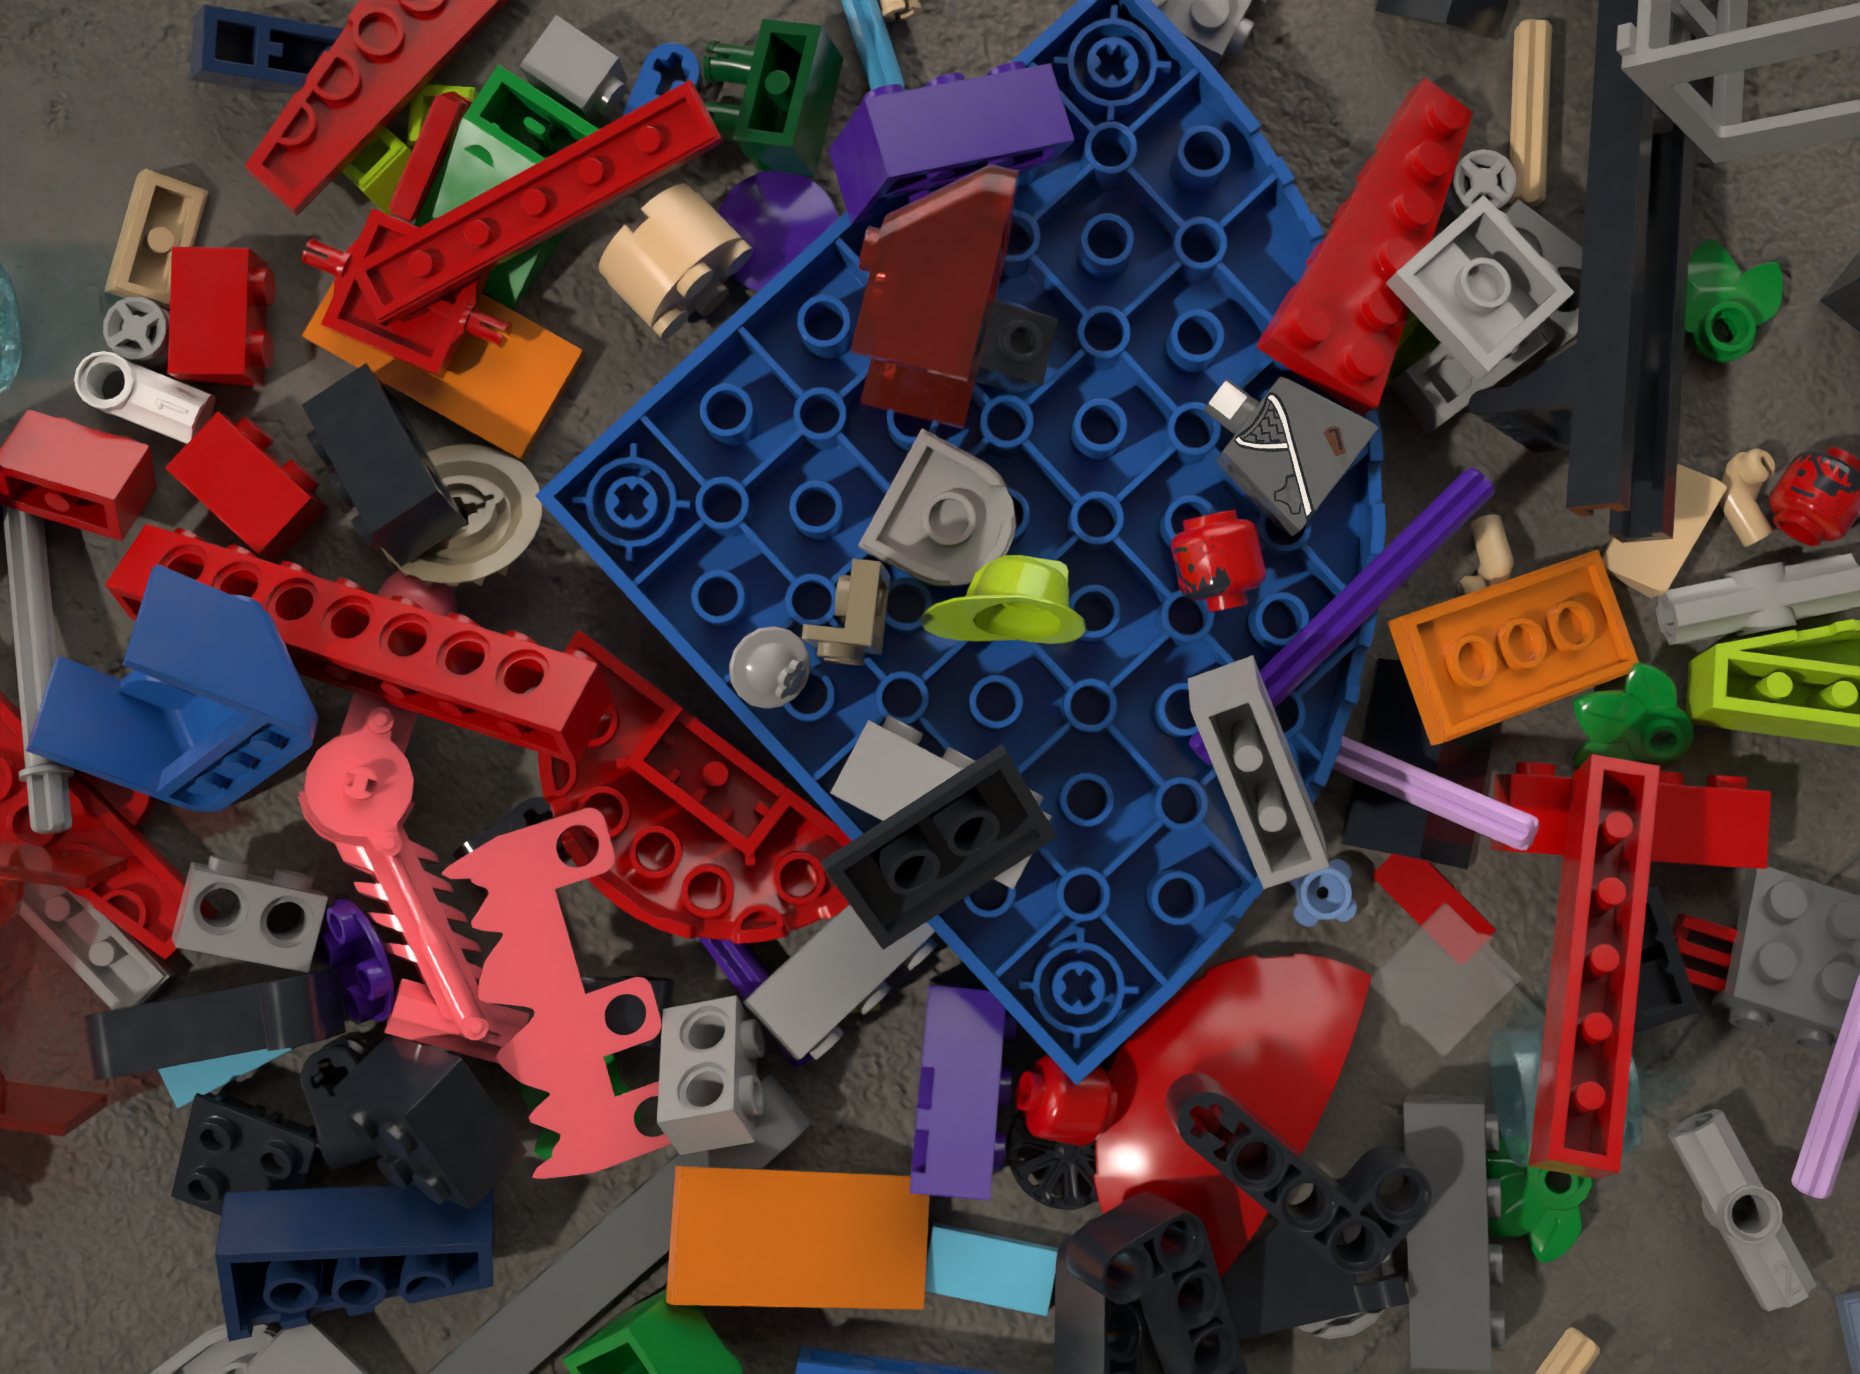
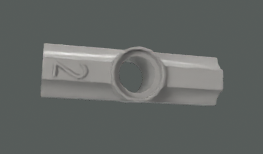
M1852 553L1838 554L1785 567L1783 562L1758 566L1724 574V579L1670 589L1663 595L1658 596L1656 615L1659 628L1665 635L1669 645L1678 643L1681 645L1716 638L1718 635L1736 632L1737 636L1797 625L1796 620L1858 608L1860 607V566L1854 560Z
M1712 1109L1704 1113L1694 1114L1677 1123L1676 1127L1667 1135L1702 1198L1701 1206L1705 1218L1713 1227L1719 1229L1760 1307L1769 1312L1783 1307L1790 1308L1808 1298L1809 1293L1817 1284L1782 1222L1783 1212L1780 1202L1772 1192L1764 1189L1724 1113L1719 1109ZM1749 1195L1751 1211L1742 1222L1734 1224L1732 1208L1735 1202L1742 1196Z

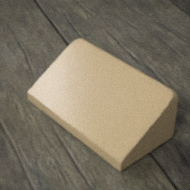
M149 169L139 172L135 180L104 292L122 298L143 297L156 303L160 308L170 310L172 246L193 247L209 191Z
M1677 464L1673 539L1621 543L1612 537L1601 556L1606 572L1649 598L1666 593L1728 486L1715 478Z

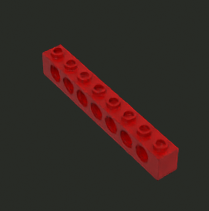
M145 524L105 583L106 588L130 619L136 621L151 569L157 564L227 594L250 597L258 601L273 618L298 674L574 764H578L613 699L598 663L590 656L578 650L566 649L562 653L539 646L530 637L516 631H507L505 634L481 628L476 622L464 615L450 613L447 617L424 610L420 605L406 597L395 595L388 599L368 593L363 587L348 579L338 578L335 582L312 575L308 570L293 562L283 561L280 565L259 559L252 552L238 545L231 544L227 548L207 543L198 535L182 528H176L172 532ZM537 687L533 691L525 693L527 690Z

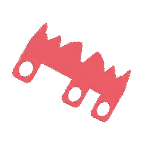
M594 808L581 809L497 836L449 865L441 873L450 879L470 878L471 882L475 885L486 888L489 894L472 919V928L481 931L501 932L503 934L484 962L478 985V999L487 1003L525 1006L534 1010V1016L530 1022L500 1049L496 1058L500 1065L520 1083L547 1091L550 1094L529 1116L531 1123L560 1134V1140L552 1151L553 1157L536 1168L532 1178L537 1179L595 1173L672 1144L665 1134L656 1137L645 1136L637 1130L634 1124V1114L638 1105L649 1097L658 1096L659 1081L615 1097L604 1057L652 1040L659 1034L662 1023L652 986L642 977H633L585 994L555 891L557 888L605 873L614 863L615 855L604 816ZM574 825L589 827L595 832L599 841L596 857L589 864L582 867H570L564 864L556 851V844L560 834L565 829ZM622 994H632L639 997L646 1007V1018L643 1025L636 1032L629 1035L615 1034L607 1027L605 1022V1010L608 1004L615 997Z

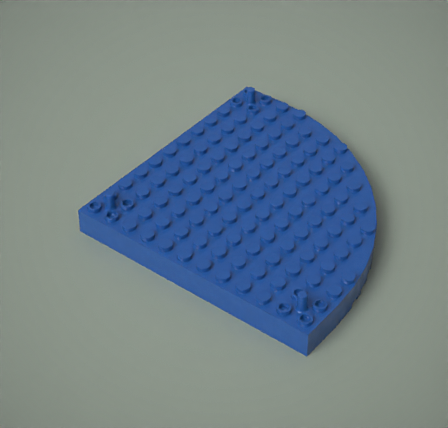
M1078 0L1011 61H1022L1025 63L1026 68L1045 64L1052 65L1074 141L1051 165L975 188L970 187L969 180L929 188L931 201L911 206L908 194L876 203L870 210L871 219L851 224L848 212L846 211L535 495L852 841L881 823L882 820L836 797L830 792L868 720L882 727L887 716H890L924 734L918 746L940 758L943 757L946 749L949 747L977 761L1001 744L1003 745L1028 788L1044 797L1040 808L1043 812L1051 815L1049 823L1058 837L1032 853L1014 889L992 879L927 921V923L1076 1085L1184 985L1235 930L1234 927L1251 903L1264 890L1214 767L1201 760L1189 745L1190 738L1198 731V728L1190 710L1188 678L1252 655L1260 671L1384 550L1386 533L1385 504H1382L1381 484L1383 441L1377 410L1374 411L1373 409L1361 416L1379 427L1304 527L1291 538L1283 534L1216 461L1235 434L1203 410L1227 378L1260 402L1278 378L1284 377L1357 415L1359 414L1256 348L1259 339L1288 291L1299 282L1308 267L1305 263L1314 248L1323 241L1322 236L1324 233L1315 214L1311 215L1306 202L1294 185L1295 178L1283 158H1277L1260 131L1262 125L1210 62L1151 0ZM993 300H998L1058 319L1042 386L1015 394L955 376L970 311ZM921 429L982 460L1001 476L1012 497L1016 516L1014 537L1006 555H1024L1055 560L1067 566L1069 571L1070 609L1079 614L1086 624V631L1081 638L1066 643L1047 644L1021 640L958 641L938 637L926 631L923 627L921 618L924 611L936 603L965 597L970 584L954 588L928 585L858 548L862 537ZM1235 509L1237 519L1249 520L1256 526L1266 570V578L1259 587L1246 591L1249 604L1209 612L1206 600L1192 601L1182 595L1171 550V542L1178 533L1185 531L1184 520ZM852 559L881 561L891 576L882 655L865 654L864 665H848L824 661L823 657L817 656L818 648H814L802 639L803 624L845 628V622L841 621V617L835 616V597L839 575L851 576ZM1378 608L1274 709L1312 805L1321 788L1325 787L1342 744L1340 740L1352 708L1357 704L1361 689L1359 683L1367 649L1371 646ZM776 626L790 630L803 641L809 653L810 673L805 687L795 699L781 707L764 709L748 704L737 695L730 682L729 664L734 649L745 636L758 628Z

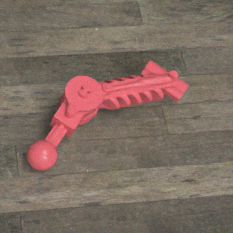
M401 570L388 577L377 593L378 596L388 599L395 595L406 597L420 605L424 610L446 617L450 613H458V601L455 591L446 583L436 582L428 588L417 577L411 576L406 578ZM354 692L340 736L334 737L317 750L307 767L304 791L299 792L300 796L298 799L304 819L318 836L336 845L343 862L372 876L375 884L353 882L357 892L385 904L389 914L367 913L373 923L400 935L404 945L383 943L387 953L412 963L422 982L421 984L401 979L394 997L393 1011L388 1017L384 1033L500 1064L496 1058L498 1052L527 1025L529 1013L478 999V984L476 981H480L483 968L467 962L462 951L483 953L480 945L452 931L448 922H469L463 912L439 902L434 892L454 894L453 888L449 882L423 870L420 862L440 864L436 853L410 841L402 826L415 804L411 802L414 778L408 759L404 754L418 713Z

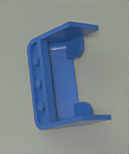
M157 564L151 569L123 662V666L135 671L130 672L121 680L59 656L54 661L26 751L188 810L217 812L228 807L308 750L313 743L318 715L273 618L258 601L242 595L227 594Z

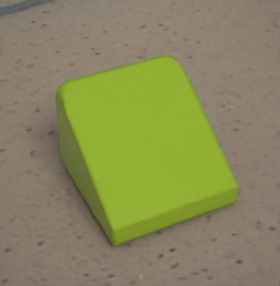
M384 127L341 172L380 210L392 216L394 214L389 212L390 208L388 206L412 151L391 131Z

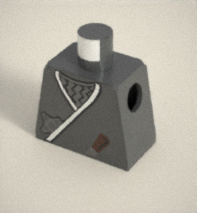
M1284 377L1278 378L1260 402L1227 378L1203 410L1235 434L1216 459L1218 465L1273 524L1289 538L1304 527L1379 428L1371 421Z

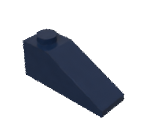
M204 4L193 17L190 80L254 91L295 94L303 88L307 75L324 51L331 49L344 28Z

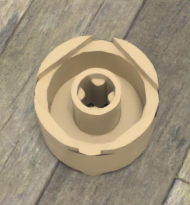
M684 183L668 188L644 205L641 210L649 218L634 233L624 225L607 246L598 267L600 273L607 279L608 284L661 339H667L677 332L696 310L704 317L719 307L729 294V289L723 283L730 275L742 268L753 254V248L699 193H696L689 185Z

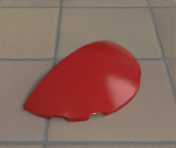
M578 629L565 650H578L590 656L598 663L613 699L578 764L538 752V766L543 797L550 804L554 818L585 808L597 809L604 816L615 859L608 871L587 878L594 887L619 908L659 930L688 939L702 937L730 940L735 944L764 942L788 936L793 930L808 926L820 919H830L844 910L849 903L820 863V861L852 841L842 829ZM574 825L561 833V842L577 867L585 866L593 861L598 853L599 841L592 829L583 825Z
M1294 952L1293 956L1260 958L1257 955L1249 954L1228 959L1205 968L1204 976L1177 991L1118 1046L1105 1071L1110 1083L1116 1089L1117 1111L1111 1127L1096 1139L1095 1157L1097 1173L1092 1178L1102 1215L1145 1191L1155 1192L1192 1212L1202 1220L1221 1279L1255 1234L1268 1211L1186 1144L1167 1114L1165 1106L1166 1093L1172 1083L1183 1075L1190 1073L1205 1074L1217 1081L1303 1153L1323 1114L1344 1065L1359 1023L1372 976L1346 963L1324 956ZM1197 1104L1191 1109L1190 1115L1195 1113L1201 1115L1213 1126L1216 1132L1218 1131L1221 1123L1211 1108L1206 1110ZM1255 1141L1246 1144L1238 1153L1236 1162L1243 1164L1254 1162L1262 1154L1264 1143Z

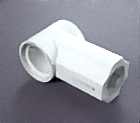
M106 351L92 353L84 358L76 369L75 387L83 401L107 414L123 418L185 444L214 416L216 400L214 395L132 363L115 353ZM122 370L125 377L124 389L115 398L106 400L102 391L104 380L112 372Z

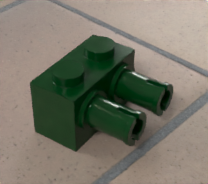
M762 19L755 47L721 43L715 40L710 41L705 50L708 53L716 54L717 58L704 56L703 71L706 80L712 83L726 82L746 85L741 106L703 100L724 143L738 145L758 170H775L815 177L844 58L823 26Z

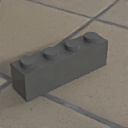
M1406 1094L1404 1099L1405 1155L1429 1181L1432 1191L1428 1209L1407 1233L1411 1368L1492 1372V1351H1505L1504 1310H1491L1490 1284L1503 1285L1502 1245L1489 1244L1488 1218L1501 1219L1500 1179L1487 1178L1486 1153H1499L1498 1113H1485L1484 1096Z

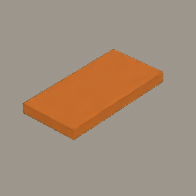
M334 281L302 334L308 341L356 368L367 363L384 384L522 462L526 460L586 356L582 349L481 293L479 310L512 323L510 336L490 327L486 328L502 334L508 341L503 348H499L493 343L468 334L458 345L446 375L442 379L322 326L321 322L334 295Z
M1599 550L1387 621L1431 746L1450 741L1626 675L1632 666L1639 662Z
M675 1166L666 1303L671 1305L924 1310L930 1195L910 1193L911 1175Z

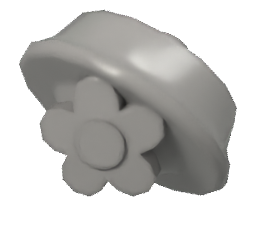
M776 626L758 628L745 636L734 649L729 664L730 682L737 695L752 706L764 709L781 707L795 699L805 687L810 673L809 653L803 641L790 630Z

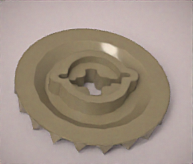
M461 444L445 446L427 452L458 509H465L469 525L460 528L402 567L382 548L389 563H394L406 578L414 576L421 579L428 588L436 582L446 583L454 591L459 583L473 581L482 587L485 577L496 572L506 576L509 565L516 559L526 560L527 548L530 543L539 541V526L541 520H544L542 503L535 497L540 489L534 476L518 459L492 447Z

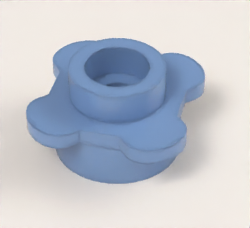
M1332 859L1329 861V868L1289 881V884L1296 891L1297 905L1293 910V915L1298 923L1306 927H1312L1321 919L1335 918L1340 922H1346L1353 918L1357 905L1352 899V889L1348 881L1352 871L1350 866L1343 860ZM1320 887H1325L1328 890V896L1324 899H1320L1317 896V890Z

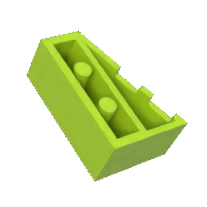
M1844 620L1824 627L1797 632L1796 630L1714 645L1688 662L1685 713L1693 725L1860 747V620Z

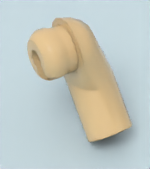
M1757 448L1747 453H1737L1727 463L1721 482L1728 487L1718 503L1744 547L1756 543L1773 532V529L1757 505L1756 499L1762 483L1767 478L1773 476L1775 465L1769 453Z
M1499 515L1482 516L1470 524L1480 564L1477 576L1468 575L1460 580L1458 585L1459 597L1509 580L1514 566V559Z

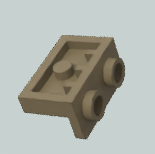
M852 559L851 576L839 575L835 597V616L841 617V621L845 622V628L803 624L802 639L814 648H818L817 656L823 657L824 661L848 665H864L865 654L882 655L891 576L881 561Z

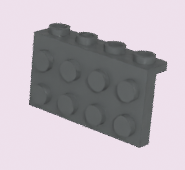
M1767 867V869L1749 868L1746 872L1736 926L1737 934L1733 943L1725 989L1713 994L1711 1008L1717 1012L1729 1015L1728 1021L1743 1029L1766 1031L1770 1028L1791 1035L1790 1042L1805 1049L1816 1051L1835 1049L1860 973V896Z

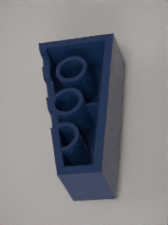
M390 1185L225 1192L215 1258L228 1342L252 1337L253 1326L280 1321L283 1330L310 1325L311 1314L345 1307L349 1316L374 1312L375 1306L380 1304L383 1299L401 1295L403 1299L411 1304L492 1287L496 1228L494 1188L473 1210L449 1200L438 1204L428 1198L419 1188L409 1185L406 1189Z

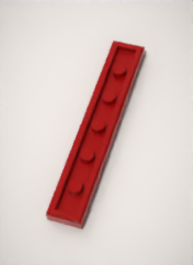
M690 79L350 265L349 268L378 323L386 327L723 144L724 141Z

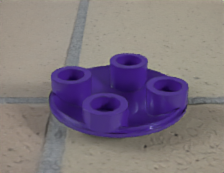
M775 170L755 174L736 185L722 202L718 213L753 248V254L742 268L730 276L747 288L759 292L838 220L836 209L826 192L814 181L803 175Z
M347 899L336 900L327 909L326 931L318 934L315 946L318 957L326 969L336 968L345 988L342 992L345 1010L355 1024L359 1025L371 1019L384 1021L392 1014L394 1007V980L387 951L375 927L363 912Z

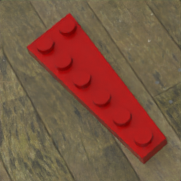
M359 0L347 17V26L331 49L322 53L307 75L303 88L293 95L245 164L248 174L294 215L298 216L508 0Z
M1426 78L1421 80L1407 93L1377 143L1375 154L1367 160L1356 178L1358 181L1348 200L1339 206L1331 220L1333 223L1324 240L1312 251L1305 263L1308 267L1299 282L1288 291L1256 347L1361 416L1379 405L1410 310L1386 282L1432 241L1474 113L1456 98Z
M0 691V841L16 853L25 854L49 871L51 878L73 894L89 900L94 909L165 960L175 958L183 949L175 947L172 933L187 879L76 770H74L75 775L68 779L72 816L71 828L55 834H40L31 829L27 782L19 780V771L25 769L21 712ZM205 897L202 899L200 913L204 917L213 920L220 912Z

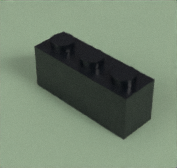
M367 363L302 404L314 427L313 430L306 434L307 438L320 458L328 466L334 465L336 471L328 476L329 480L345 504L350 508L356 507L359 515L351 519V522L363 542L372 552L383 548L402 567L467 525L397 398Z

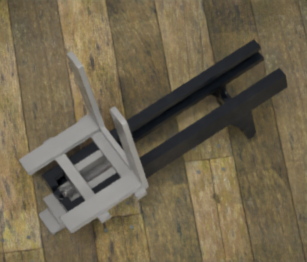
M1599 0L1577 343L1512 386L1484 389L1475 392L1470 397L1468 406L1474 415L1494 426L1497 430L1533 453L1570 449L1566 508L1580 517L1593 516L1594 509L1610 508L1609 535L1621 543L1673 539L1695 144L1714 163H1720L1860 136V99L1742 123L1744 70L1860 45V2L1747 28L1748 0H1718L1717 19L1703 4V0ZM1714 76L1713 104L1711 107L1699 95L1698 85L1699 79Z

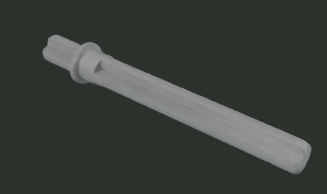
M2 506L25 769L19 771V780L27 782L31 829L40 834L61 833L69 830L72 825L68 779L75 775L74 768L26 751L54 661L57 659L44 518Z

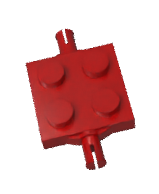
M372 208L360 237L346 252L321 243L315 238L310 239L306 246L314 253L328 259L304 250L302 254L303 264L313 266L335 276L334 295L321 322V325L326 329L442 379L446 375L458 345L468 334L493 343L499 348H503L507 343L508 339L486 327L510 336L512 323L479 310L480 295L492 269L386 327L378 323L349 266L419 227Z

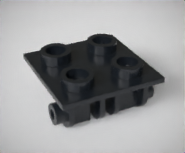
M221 1091L218 1095L210 1092L205 1095L197 1093L194 1096L171 1197L222 1216L225 1192L305 1189L312 1161L318 1162L322 1157L317 1140L316 1126L311 1125L308 1127L292 1120H288L282 1126L283 1113L275 1111L268 1120L264 1119L265 1106L258 1104L254 1107L251 1104L230 1097V1093L226 1091Z

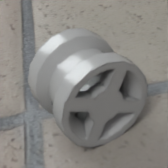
M1482 149L1470 152L1458 162L1444 202L1445 209L1452 218L1457 219L1479 199L1476 198L1478 195H1485L1493 206L1500 210L1509 202L1515 192L1517 179L1514 167L1505 156L1496 151Z
M127 297L117 301L108 310L103 321V335L107 345L117 355L147 369H158L168 365L170 312L143 297ZM156 326L157 328L154 329V335L152 337L153 341L151 342L148 337L150 334V327Z

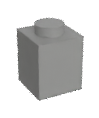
M555 15L520 64V68L530 85L593 126L601 114L607 117L615 111L626 92L624 82L627 76L619 57L558 15Z

